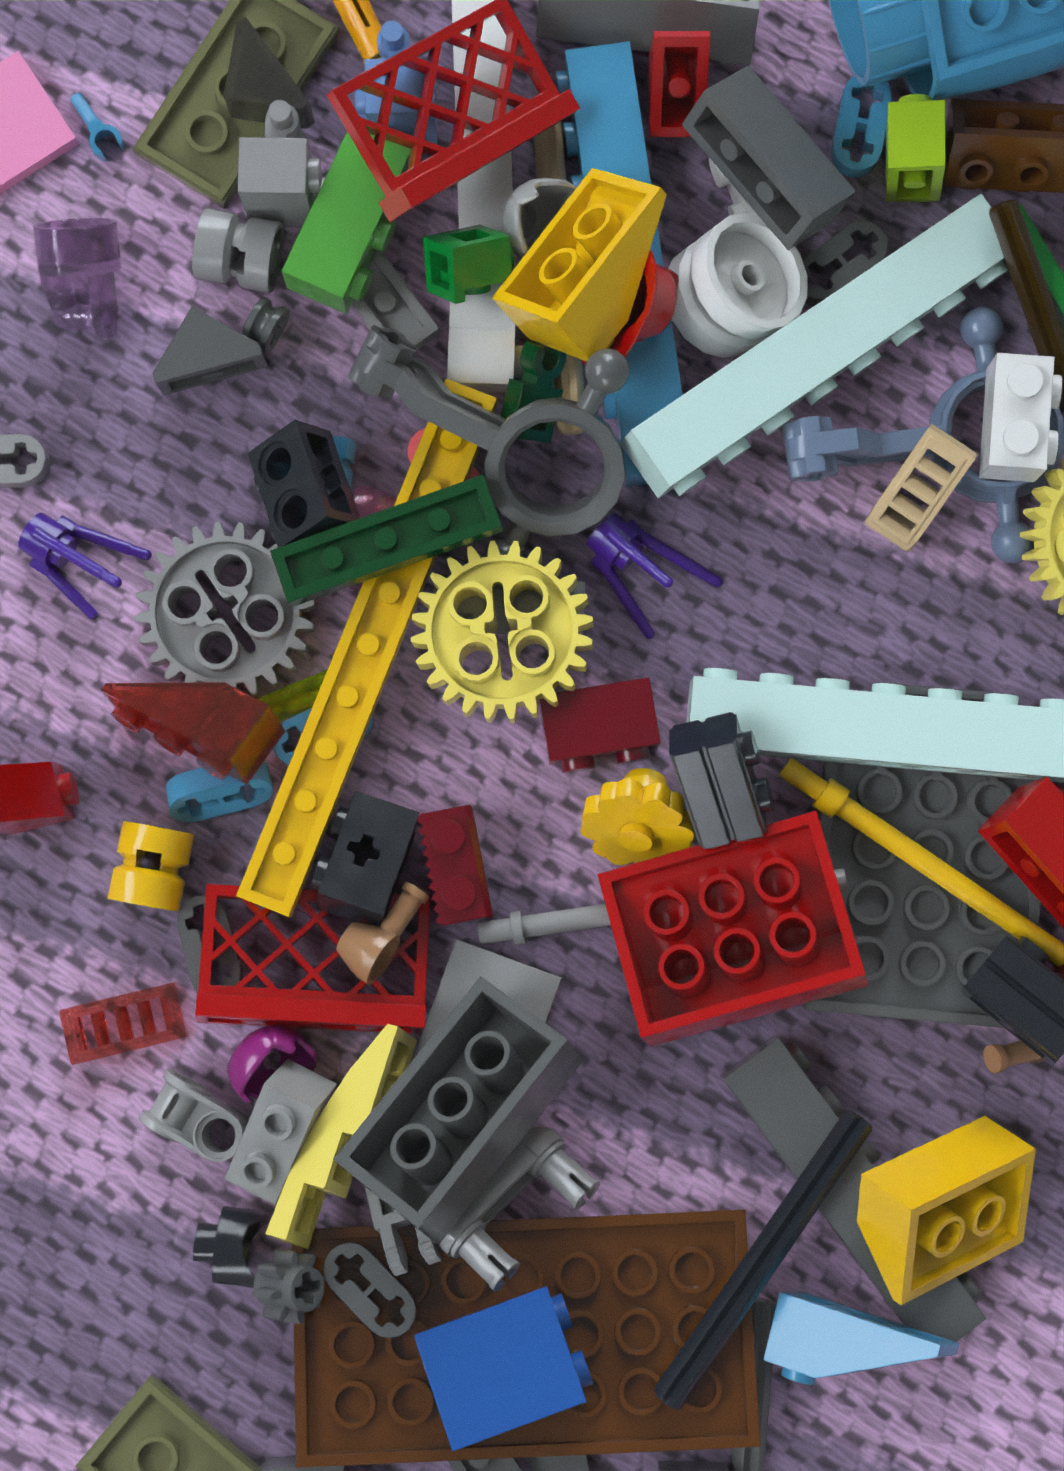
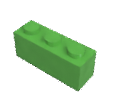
M348 132L339 147L281 271L287 289L344 314L348 313L354 299L359 302L364 299L373 277V271L368 268L377 250L382 253L386 251L396 227V221L389 222L378 202L383 200L385 195ZM385 140L383 157L396 177L407 171L411 149Z

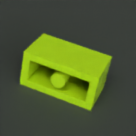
M910 94L901 97L898 102H888L885 137V202L940 201L945 172V100H931L930 96L926 94Z

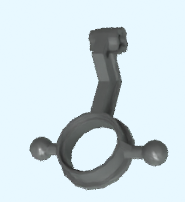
M376 325L371 327L348 374V378L355 382L360 390L374 397L382 396L391 399L396 391L412 414L488 450L484 468L489 492L501 514L512 521L505 537L495 540L500 555H507L513 541H518L521 557L526 558L523 547L532 532L545 536L577 534L600 522L615 505L625 478L623 452L610 425L597 412L607 394L619 391L628 381L630 375L629 363L620 352L605 348L596 351L590 356L584 368L588 384L578 402L561 397L535 400L516 410L505 419L450 392L429 364L413 357L416 345L408 341L405 335L389 327L381 328ZM560 421L578 426L594 438L603 454L604 469L600 482L587 496L572 504L549 506L532 501L517 490L508 475L506 457L509 447L521 432L538 423ZM488 547L485 549L483 557L488 556Z

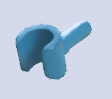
M81 93L74 94L70 101L87 125V129L91 134L89 143L95 156L104 162L107 161L98 148L99 140L105 136L114 137L123 151L124 142L120 132L111 125L103 124Z

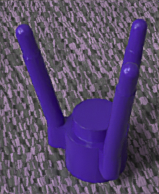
M40 512L36 514L21 533L18 541L19 549L32 557L30 567L45 575L89 619H96L98 612L54 568V565L61 568L70 561L114 588H119L122 585V580L109 572L108 569L76 551L78 541L73 536L143 560H149L152 557L151 551L80 526L63 515L56 521L45 513Z
M616 513L607 517L586 542V545L596 554L590 563L604 575L646 639L654 637V630L613 567L615 565L623 571L635 562L664 587L670 588L673 585V579L642 552L644 546L714 587H721L723 583L720 577L708 571L702 565L648 534L633 520L626 523Z

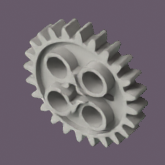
M220 521L215 522L213 536L210 538H206L197 526L192 527L194 543L187 546L178 537H173L172 541L177 554L171 558L164 553L157 552L155 556L164 568L160 573L144 571L142 574L154 587L152 591L136 593L137 599L149 605V611L135 615V621L145 626H151L152 629L143 634L139 641L144 646L158 645L159 648L151 655L149 661L154 666L170 662L164 678L171 683L185 674L183 690L190 695L203 683L205 698L209 701L215 700L220 687L225 688L228 699L232 702H237L240 686H246L255 698L259 697V680L265 678L269 683L278 687L280 683L275 670L279 666L292 672L296 671L295 664L288 657L292 650L308 653L309 648L298 636L299 633L314 632L316 627L309 620L302 618V613L316 609L317 605L314 600L294 607L287 603L270 550L276 549L278 546L276 543L269 549L266 548L268 534L265 530L260 529L252 540H248L247 528L240 522L235 527L232 536H227ZM231 562L246 564L247 574L240 584L234 587H227L221 584L220 574L227 564ZM199 572L207 574L220 596L229 605L237 604L232 609L233 614L255 643L256 649L254 652L249 653L246 651L235 632L222 618L213 620L220 614L219 609L198 582L197 574ZM186 593L199 594L201 598L199 611L190 618L177 617L175 613L177 600ZM262 606H272L278 610L276 625L266 632L253 630L251 626L253 613ZM218 637L229 638L232 642L230 657L219 664L209 663L206 658L208 644Z

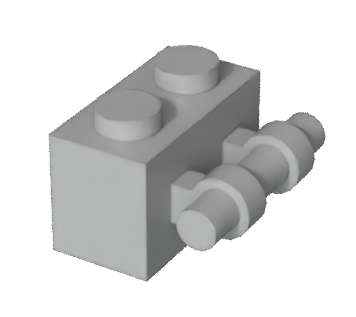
M276 100L271 103L266 114L265 138L239 137L238 194L248 219L253 216L280 221L283 223L284 228H302L325 178H322L321 159L312 158L307 138L304 137L303 131L300 128L297 111L287 102Z

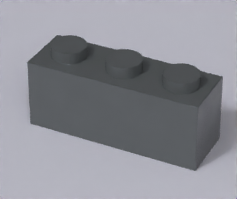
M749 65L704 90L682 123L686 131L788 251L829 225L856 193L854 188Z

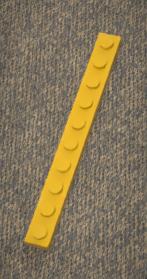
M445 378L444 384L450 392L492 413L495 412L498 405L496 397ZM428 421L394 506L466 481L480 446ZM437 555L362 583L237 892V897L287 917H292L410 624L412 614H414L418 604V594L424 589Z

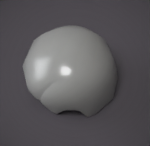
M538 178L528 180L511 192V196L504 206L502 221L503 233L510 235V245L514 255L523 258L577 188L566 180Z

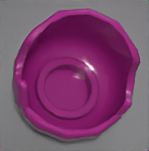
M279 1024L265 1026L250 1032L235 1047L227 1065V1072L233 1090L246 1103L252 1101L249 1096L258 1099L264 1083L275 1072L273 1069H267L263 1062L268 1055L276 1051L281 1055L278 1068L289 1059L311 1071L315 1070L318 1054L298 1031Z

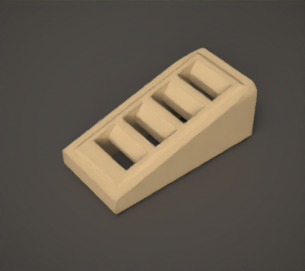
M931 423L868 514L865 524L903 550L910 552L978 454ZM930 449L953 464L955 468L950 473L924 456L926 450ZM916 468L942 486L937 490L911 472ZM902 487L927 503L928 506L924 509L898 491Z

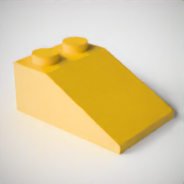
M591 168L496 291L492 299L530 340L586 362L596 351L605 348L609 349L614 342V338L629 320L667 194L661 187Z

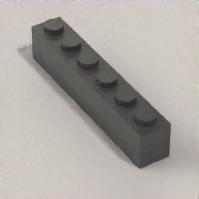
M772 1036L722 1073L720 1077L795 1179L798 1180L838 1122V1118L845 1112V1109L826 1085L817 1090L804 1072L811 1068L812 1065L796 1043L791 1039L783 1045L779 1038ZM866 1139L818 1210L903 1325L957 1342L987 1319L976 1305L984 1297L970 1277L963 1273L902 1306L892 1299L857 1224L861 1174L874 1168L873 1163L880 1159L875 1149Z

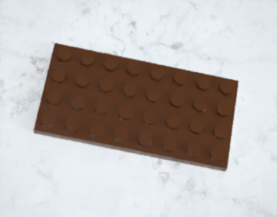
M745 1209L490 1221L486 1225L485 1232L505 1252L520 1263V1267L510 1280L504 1275L502 1280L505 1282V1285L498 1291H493L489 1287L490 1285L462 1257L457 1259L448 1257L441 1250L442 1261L428 1265L425 1258L421 1255L416 1230L411 1224L398 1229L408 1256L409 1270L407 1273L396 1276L416 1300V1320L408 1331L401 1336L393 1338L378 1336L336 1295L326 1280L324 1281V1294L320 1307L304 1312V1322L302 1324L293 1323L296 1468L761 1447L752 1306L681 1409L675 1410L668 1407L656 1397L654 1392L655 1385L748 1252ZM374 1226L319 1228L314 1230L308 1249L292 1245V1251L316 1257L313 1268L317 1269L322 1276H324L325 1259L330 1251L338 1245L345 1243L362 1244L389 1269L380 1233L374 1229ZM359 1254L352 1259L344 1255L339 1257L337 1263L341 1266V1271L336 1277L342 1284L352 1279L364 1291L371 1285L361 1274L360 1267L365 1261ZM546 1285L551 1297L562 1293L573 1324L572 1328L563 1331L570 1354L582 1350L593 1382L592 1385L583 1388L587 1402L452 1452L414 1335ZM376 1289L370 1297L382 1310L377 1317L378 1322L384 1326L386 1323L393 1321L400 1326L405 1320L400 1313L405 1302L399 1296L389 1301Z

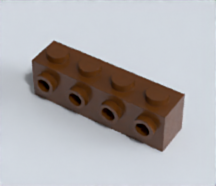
M951 98L945 125V172L943 187H959L967 190L980 188L1013 190L1016 192L1064 193V104Z

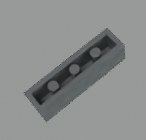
M539 0L536 37L553 39L565 44L577 42L605 45L630 41L631 50L650 52L653 31H710L709 60L723 65L733 63L750 65L761 0Z

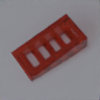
M176 982L59 1011L69 1060L72 1065L188 1037ZM160 998L166 1031H156L150 1004L151 999ZM137 1003L144 1036L137 1038L134 1037L127 1006ZM114 1009L121 1042L113 1044L111 1043L105 1011ZM86 1015L91 1016L97 1047L88 1049L81 1018Z

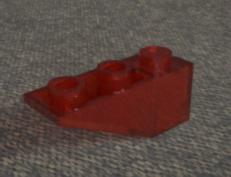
M226 682L105 683L101 688L103 694L114 706L111 715L120 724L135 733H139L142 727L154 733L153 738L155 741L174 755L181 756L184 751L197 757L196 762L199 766L220 780H224L227 775H230L247 785L286 732L269 705Z

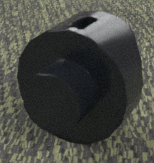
M224 1206L218 1225L198 1223L193 1246V1261L212 1263L213 1283L254 1288L255 1276L248 1268V1252L254 1236L264 1225L269 1223V1211Z

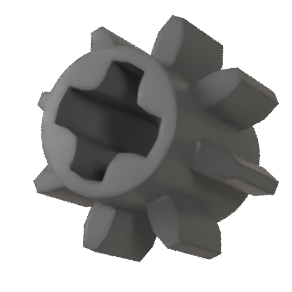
M276 1249L274 1251V1261L258 1265L252 1296L265 1305L262 1313L264 1318L302 1324L304 1322V1312L320 1307L324 1294L325 1276H322L317 1269L313 1268L316 1258L314 1255Z

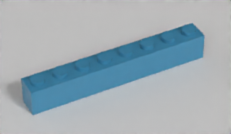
M630 41L565 50L564 70L555 72L556 87L560 94L570 89L580 106L579 110L571 114L572 122L563 123L567 157L577 156L580 174L571 176V184L578 187L591 168L651 184ZM657 226L650 250L653 252L656 264L663 266ZM672 320L662 333L635 343L626 357L630 368L627 383L619 391L607 394L603 401L605 419L616 420L617 440L619 443L622 442L633 428L683 395ZM622 448L625 487L647 484Z

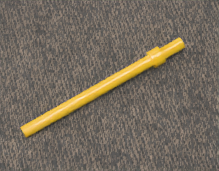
M792 757L785 763L778 776L814 799L812 806L830 818L837 815L1018 940L1021 936L1026 937L1048 955V960L1056 966L1061 967L1064 964L1063 942L848 796L850 790L833 778H830L828 781L824 780Z

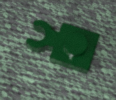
M526 341L520 354V365L523 370L522 379L509 378L500 417L507 419L516 410L535 400L562 398L563 389L554 387L553 382L565 366L566 353L548 346L545 349L543 346ZM555 422L538 423L521 432L516 439L551 443Z

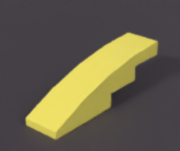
M390 1024L385 1026L350 1068L315 1121L287 1176L265 1233L266 1235L308 1249L326 1193L346 1199L353 1176L333 1159L411 1062L417 1040L398 1026Z

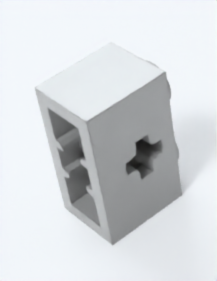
M287 1059L264 1083L227 1171L225 1180L275 1205L279 1200L287 1176L315 1121L334 1094L338 1084Z

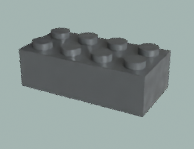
M480 976L333 1160L439 1246L583 1061L567 1038Z

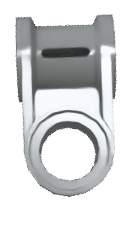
M167 1068L163 1075L166 1083L149 1111H142L138 1118L139 1121L152 1131L171 1141L182 1144L204 1159L220 1162L233 1158L249 1121L247 1116L240 1110L212 1095L201 1084L178 1071ZM217 1119L227 1120L235 1130V1140L230 1149L224 1150L217 1147L211 1139L210 1130Z

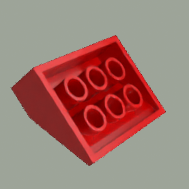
M817 811L766 825L767 832L762 837L740 842L734 839L731 840L730 844L709 849H703L700 845H696L597 874L640 1037L650 1047L869 986Z

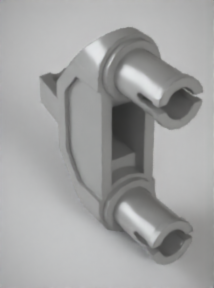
M531 1127L443 1239L439 1248L448 1257L455 1259L462 1257L490 1285L489 1287L493 1291H498L505 1285V1282L502 1280L504 1275L510 1280L520 1267V1263L505 1252L485 1232L486 1225L534 1178L543 1177L571 1203L575 1210L580 1209L586 1204V1201L583 1199L584 1195L589 1200L599 1188L600 1182L593 1178L565 1152L566 1145L564 1139L554 1129Z

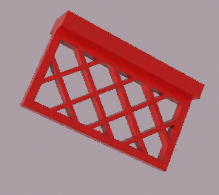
M494 0L326 94L385 195V198L378 203L389 222L399 218L545 132L580 109L570 89L561 94L559 93L508 0ZM494 15L507 36L504 50L480 41L484 21ZM471 29L469 37L462 34L463 32ZM445 42L467 50L463 74L438 65L441 45ZM429 52L427 61L418 58L424 55L425 53ZM478 55L502 64L498 87L474 79ZM405 66L425 74L420 98L395 89L398 69ZM513 68L529 75L539 93L538 95L527 99L509 92ZM386 76L384 85L375 82L380 78ZM435 78L460 87L456 111L431 103ZM361 90L380 97L381 104L377 123L360 117L348 96ZM471 92L495 100L492 121L490 123L467 116ZM392 102L418 111L413 136L388 127ZM506 105L514 107V109L505 113ZM429 116L454 124L450 146L447 148L424 140ZM464 129L473 131L471 134L463 138ZM385 140L411 149L407 171L396 177L383 157ZM422 153L431 156L420 163Z
M206 884L199 985L195 1010L197 1023L262 1027L279 1024L301 1029L380 1033L387 1024L398 1026L408 1034H422L425 1029L426 1015L425 995L431 897H429L425 904H421L418 909L417 932L398 947L390 963L391 965L399 957L414 974L413 996L390 995L378 980L371 984L378 994L359 993L368 985L362 980L349 992H334L319 975L340 957L335 950L313 969L293 947L316 925L337 947L340 938L323 920L330 913L321 910L317 914L309 905L317 904L318 890H302L297 904L306 912L311 920L287 940L267 918L273 912L272 910L267 908L260 910L256 904L236 896L240 886ZM400 895L393 896L388 913ZM217 899L242 900L255 916L230 936L216 921ZM261 922L278 940L281 946L257 966L237 942ZM216 931L225 942L213 952ZM416 942L414 962L405 951ZM230 948L251 970L235 986L211 985L212 964ZM287 951L308 975L292 989H277L263 971ZM255 978H258L266 988L246 986ZM314 981L322 991L303 989Z

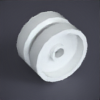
M749 213L729 215L675 256L668 269L678 275L679 279L676 288L677 301L671 320L687 341L703 353L720 358L741 356L765 338L789 324L800 315L807 299V273L799 251L796 247L788 251L760 217Z

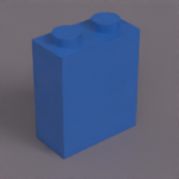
M546 1285L414 1335L452 1452L587 1402L583 1388L592 1385L593 1382L582 1350L570 1354L563 1331L572 1328L573 1324L562 1293L551 1297Z

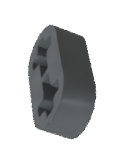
M857 221L848 225L802 260L807 273V282L811 276L809 271L811 268L817 273H822L834 264L837 271L829 278L827 283L829 290L825 291L821 286H816L813 289L807 286V299L805 303L812 306L817 305L882 261L888 249V240L883 229L869 221ZM853 237H856L861 242L868 239L873 241L874 245L870 251L871 259H868L864 254H860L847 263L843 257L851 251L854 244Z
M195 896L187 900L180 908L177 916V928L190 980L197 993L202 932L201 930L190 929L189 920L197 916L196 907L204 905L205 908V896ZM217 899L216 913L218 915V923L232 936L234 932L226 907ZM216 931L213 950H216L225 942ZM230 948L217 959L221 967L230 966L232 970V977L224 980V986H235L243 979L241 959Z
M345 1243L338 1245L330 1251L325 1259L323 1268L326 1282L372 1332L380 1337L393 1338L401 1336L411 1328L417 1315L415 1298L368 1248L362 1244ZM359 1254L365 1262L361 1265L360 1271L371 1283L365 1291L352 1279L343 1284L338 1280L336 1276L340 1273L341 1266L337 1263V1260L341 1255L352 1259ZM376 1289L389 1301L399 1296L405 1302L400 1310L405 1320L400 1326L393 1321L386 1323L384 1326L378 1322L377 1317L382 1310L370 1297Z

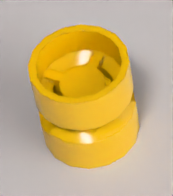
M123 821L117 846V852L124 858L123 864L113 868L107 899L179 912L185 881L178 875V871L180 868L189 865L194 834ZM145 851L162 854L160 871L141 867Z

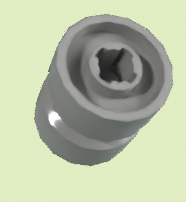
M205 208L200 216L194 239L192 255L194 278L224 285L232 278H236L241 288L266 293L273 292L277 282L284 247L283 223L253 216L246 223H241L236 213Z

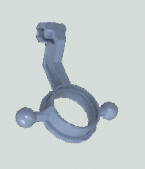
M977 307L964 315L960 323V333L964 342L974 349L977 372L961 377L941 395L929 419V426L932 423L950 436L952 417L958 405L971 394L985 390L986 369L995 357V345L1003 335L1001 317L991 308ZM1059 407L1058 409H1051L1049 429L1058 431L1056 461L1054 465L1047 464L1046 471L1056 469L1064 453V419ZM819 416L803 417L782 425L789 480L791 482L823 480L824 478L838 475V465L851 467L906 460L928 427L886 433H876L858 427L833 430L832 418ZM927 449L924 453V456L932 457L935 463L950 473L955 468L953 464L930 449ZM969 468L954 491L977 502L996 503L999 526L991 536L992 550L1000 560L1006 563L1016 564L1025 561L1022 560V555L1034 549V541L1020 537V532L1030 528L1021 522L1018 499L1031 495L1033 488L1042 486L1047 481L1044 473L1035 482L979 478V473Z

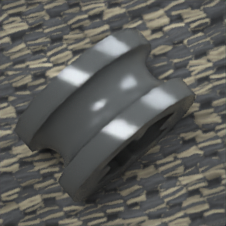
M263 296L250 312L242 334L254 341H258L262 350L269 353L273 350L287 326L290 310L283 306L274 309L272 307V300Z

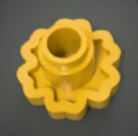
M636 768L629 771L624 779L618 782L604 783L601 787L600 795H592L586 798L580 832L584 837L594 840L592 849L595 854L606 858L615 865H626L632 861L637 863L692 847L695 830L688 810L684 809L685 801L683 796L671 791L666 778L653 769Z

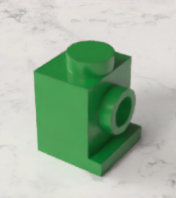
M481 224L423 237L427 292L454 304L465 302V295H478L489 292L491 285L504 282L514 267L515 258L512 246L510 245V235Z

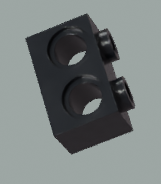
M293 420L248 452L255 475L254 483L262 496L270 521V533L278 548L360 519L331 431L302 421Z

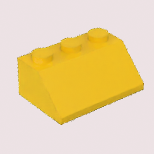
M983 1116L861 1174L857 1224L895 1302L902 1306L1023 1242L1036 1152L1034 1147L990 1118Z

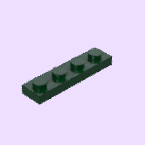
M482 474L270 550L287 603L294 607L501 533L503 528L484 475Z

